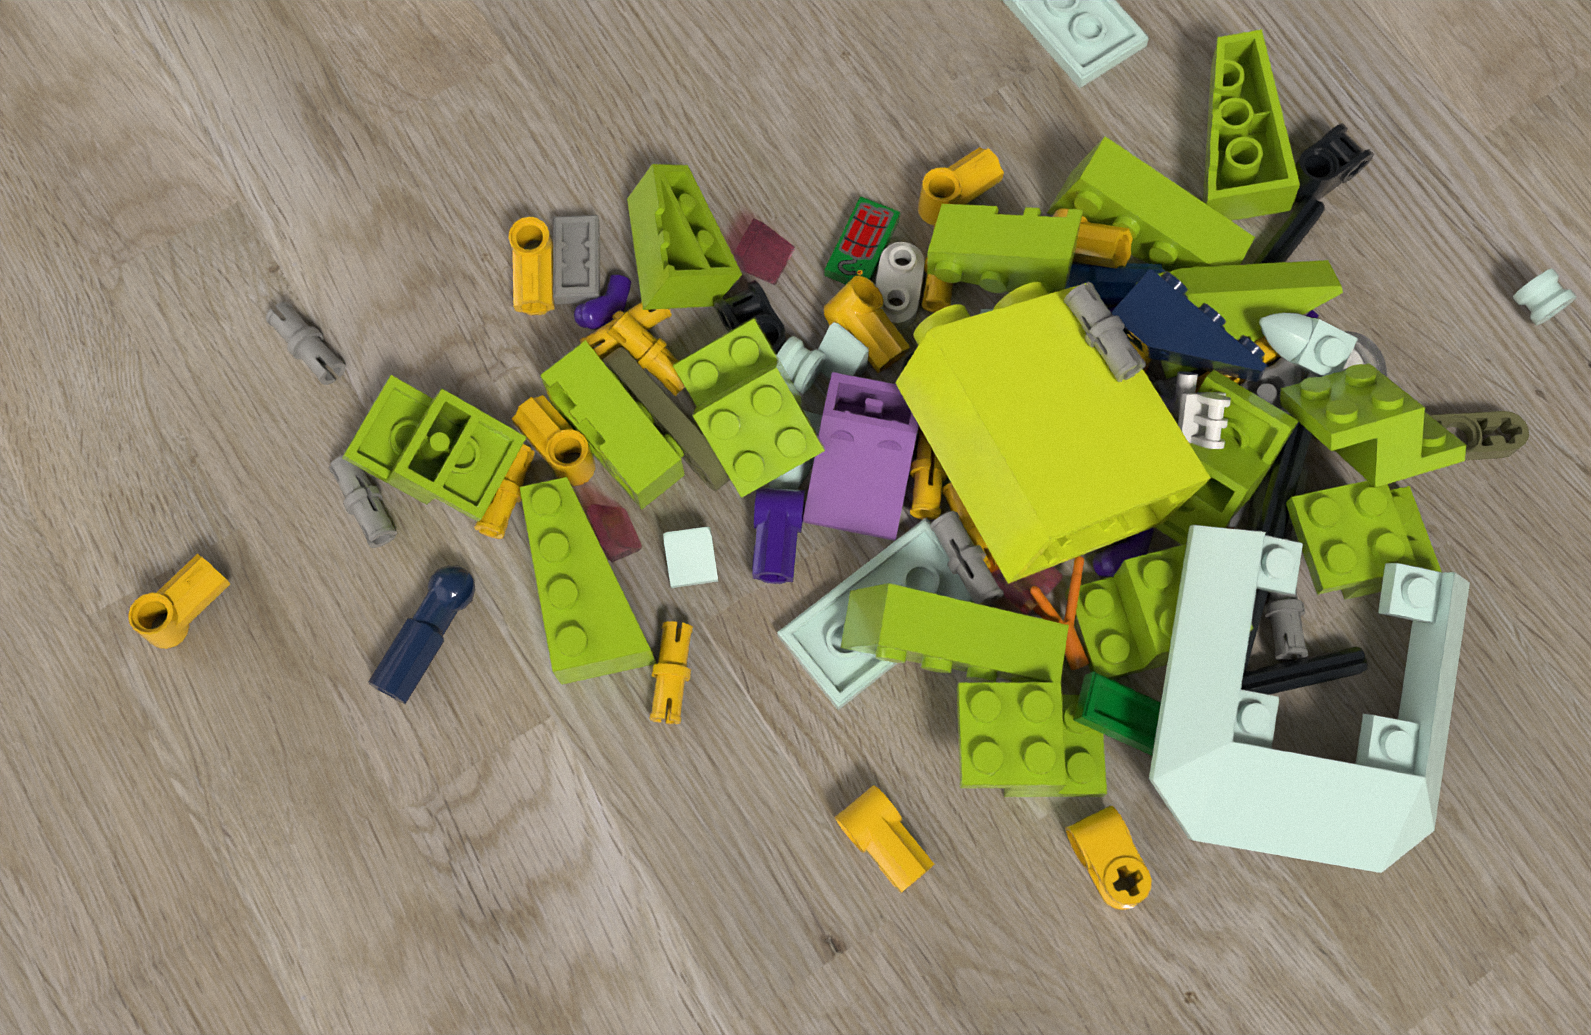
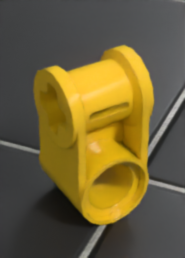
M1110 805L1065 827L1073 851L1081 864L1086 868L1100 897L1108 906L1113 909L1127 910L1133 908L1148 896L1152 884L1150 872L1133 844L1130 832L1116 808ZM1119 874L1122 878L1130 876L1133 878L1135 885L1130 889V894L1126 890L1117 892L1114 888L1113 883L1119 878Z

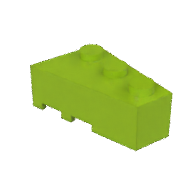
M652 164L627 198L643 310L715 307L714 300L720 297L723 298L742 275V272L689 166Z
M941 205L928 248L927 274L935 275L938 279L948 283L962 281L980 285L984 290L992 293L1011 292L1018 287L1032 282L1042 283L1048 294L1066 289L1075 255L1083 210L1068 209L1067 217L1040 216V208L1025 207L1023 215L998 214L999 209L997 206Z
M586 340L540 375L552 406L574 430L584 435L592 455L641 510L685 476L681 460L684 453L680 446L670 435H661L653 425L655 423L654 419L639 401L635 402L618 377L608 369Z

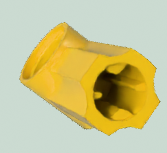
M979 147L948 168L941 167L930 170L922 181L918 203V213L922 220L934 226L942 204L966 205L1001 182L1004 171L999 164V158L990 148L983 149Z
M1068 209L1056 210L1053 217H1067ZM1082 216L1073 262L1115 269L1119 266L1125 267L1131 256V243L1133 240L1129 228L1091 223Z
M536 217L521 218L512 225L508 236L513 254V307L516 312L528 315H545L546 312L555 310L553 298V240L548 227L542 220ZM530 241H542L540 246L535 249H524Z
M854 276L824 306V316L829 325L833 322L838 323L869 348L868 361L877 373H880L909 352L910 346L881 309L884 300L878 287L863 276Z
M544 395L535 398L530 397L518 406L516 414L511 418L513 424L527 437L526 439L552 467L557 478L567 477L571 486H580L588 482L596 468L594 457L584 435L574 430ZM570 453L581 454L572 463L566 464L561 462Z
M197 553L156 593L144 594L134 601L128 613L129 624L153 646L162 649L175 647L187 636L189 624L230 585V582ZM168 613L165 622L161 626L151 629L155 618L161 614Z
M872 785L835 816L836 822L847 837L862 853L867 852L881 872L884 873L900 894L935 865L902 825V817L897 809L875 785Z

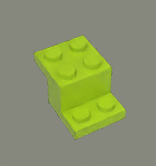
M755 317L673 364L675 371L697 406L692 416L741 498L825 451L823 443L801 407L802 398Z
M1370 363L1352 365L1344 371L1322 377L1306 378L1301 383L1281 388L1280 405L1330 451H1335L1374 487L1465 461L1466 444L1428 415L1422 404Z
M1213 370L1206 376L1198 393L1223 392L1226 393V397L1231 398L1230 406L1224 407L1223 418L1228 419L1227 427L1221 429L1220 436L1221 439L1225 440L1224 448L1210 449L1189 443L1211 478L1163 524L1155 526V528L1181 545L1187 544L1190 525L1218 528L1228 527L1233 517L1255 493L1298 423L1297 419L1216 370Z
M390 375L342 459L426 505L436 498L478 522L484 516L527 437L442 388L434 398H431Z
M1366 480L1294 496L1286 502L1298 541L1303 543L1302 552L1317 595L1341 590L1344 600L1381 592L1386 563H1399L1442 572L1410 486L1390 490L1388 484L1374 487Z
M1186 544L1124 560L1114 577L1080 585L1074 625L1088 658L1090 673L1094 671L1113 680L1167 665ZM1069 588L1064 593L1066 601L1068 599Z
M1061 682L958 683L960 788H1004V797H1104L1107 795L1104 735L1073 721L1079 695H1062Z

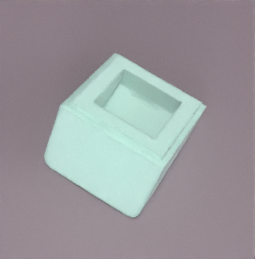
M833 322L818 348L819 351L826 354V359L820 372L829 379L832 372L860 377L867 370L869 348L841 325Z
M710 527L672 531L663 534L671 588L718 582Z

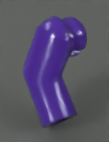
M612 275L604 296L588 300L576 307L574 311L576 323L582 328L599 329L614 320L613 314L619 310L624 313L632 285L631 280L621 275Z
M1154 528L1127 537L1126 542L1098 552L1093 558L1094 571L1101 577H1114L1124 560L1148 554Z

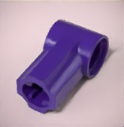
M760 487L756 490L754 529H757L752 564L753 579L771 584H783L794 581L798 533L802 532L805 490Z

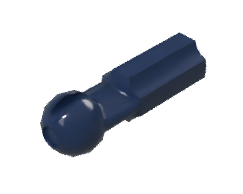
M447 565L438 568L430 576L426 597L414 616L408 618L369 679V685L398 702L407 703L444 642L443 635L457 612L465 609L473 601L475 580L469 571L458 565Z

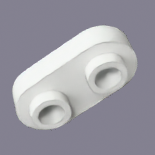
M896 242L884 249L880 256L876 286L884 300L881 309L897 330L907 328L916 318L925 263L922 252L916 246L907 242ZM899 258L909 261V264L900 266L895 263V260ZM892 298H898L903 301V304L892 306L888 301Z

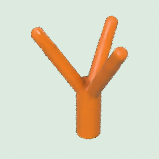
M1082 556L1074 559L1064 621L1038 586H1032L1030 593L1028 591L1021 593V598L1042 619L1069 625L1065 657L1071 670H1076L1089 664L1074 628L1084 558Z

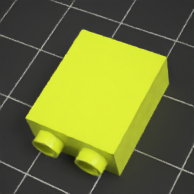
M1028 283L1004 296L992 311L975 316H970L965 306L960 304L938 310L923 320L915 329L913 337L918 347L895 382L1008 584L1163 524L1211 478L1144 370L1142 369L1127 380L1124 379L1122 382H1117L1114 374L1096 347L1091 348L1085 340L1086 332L1064 302L1065 297L1079 285L1048 294L1042 283Z

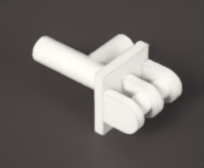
M1178 372L1175 398L1160 394L1159 396L1173 418L1178 420V426L1189 443L1204 448L1223 449L1225 440L1220 438L1221 429L1226 428L1228 419L1223 418L1224 407L1230 406L1231 398L1226 397V393L1223 392L1195 393L1198 374Z

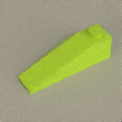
M1329 260L1191 267L1169 272L1186 286L1188 291L1185 295L1189 301L1198 308L1203 303L1208 304L1226 320V323L1223 325L1225 331L1236 340L1241 335L1248 337L1253 342L1264 337L1259 324L1262 317L1277 313L1304 315L1343 293L1342 285ZM1160 361L1166 379L1177 376L1178 372L1197 370Z

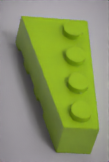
M1260 29L1217 37L1210 76L1203 202L1231 221L1291 211L1300 183L1263 31Z
M1106 136L1069 174L1047 211L1048 214L1053 216L1058 209L1083 210L1082 216L1088 222L1129 228L1133 237L1131 255L1148 264H1162V268L1167 272L1180 268L1240 265L1255 239L1246 230Z
M564 477L519 487L552 672L560 684H568L657 664L568 478Z
M886 583L850 591L840 648L874 654L876 659L888 662L905 663V661L922 663V669L934 672L951 673V669L967 672L966 678L981 682H996V678L1011 680V682H1061L1069 625Z

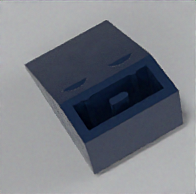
M1150 268L1111 312L1113 316H1119L1124 323L1123 331L1128 340L1150 359L1209 372L1216 370L1223 375L1258 382L1262 378L1267 368L1262 359L1265 353L1258 345L1244 335H1241L1238 340L1225 331L1223 326L1226 320L1206 303H1203L1199 308L1195 306L1185 295L1188 291L1186 286L1167 271L1159 276Z

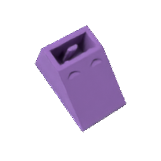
M832 372L819 430V438L825 447V451L814 457L803 523L896 541L919 426L896 384Z

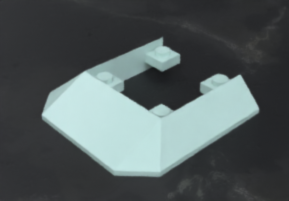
M1190 525L1149 774L1150 782L1190 840L1382 873L1435 830L1470 582L1455 572L1442 573L1399 563H1386L1378 613L1413 620L1398 720L1363 714L1356 764L1271 749L1279 697L1241 690L1256 589L1281 594H1295L1303 543L1266 536L1265 532Z

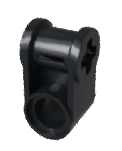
M1343 123L1335 126L1318 142L1305 149L1295 163L1300 183L1294 200L1296 203H1300L1306 196H1314L1319 201L1340 184L1346 183L1355 177L1372 160L1374 153L1370 149L1363 150L1347 134L1348 128Z
M756 280L749 282L747 289L726 300L721 297L714 300L717 314L727 332L755 317L767 339L776 342L772 347L775 353L778 354L786 342V330L773 310L763 288Z

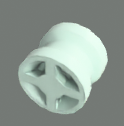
M1553 268L1535 277L1512 297L1518 305H1525L1530 310V319L1536 326L1555 316L1577 297L1571 289H1563L1558 283L1559 275Z
M791 336L777 354L797 391L802 394L807 392L812 386L826 359V354L817 349L812 351L806 349L803 341L795 336Z

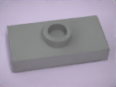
M599 216L553 217V298L555 304L585 303L588 300L600 297Z

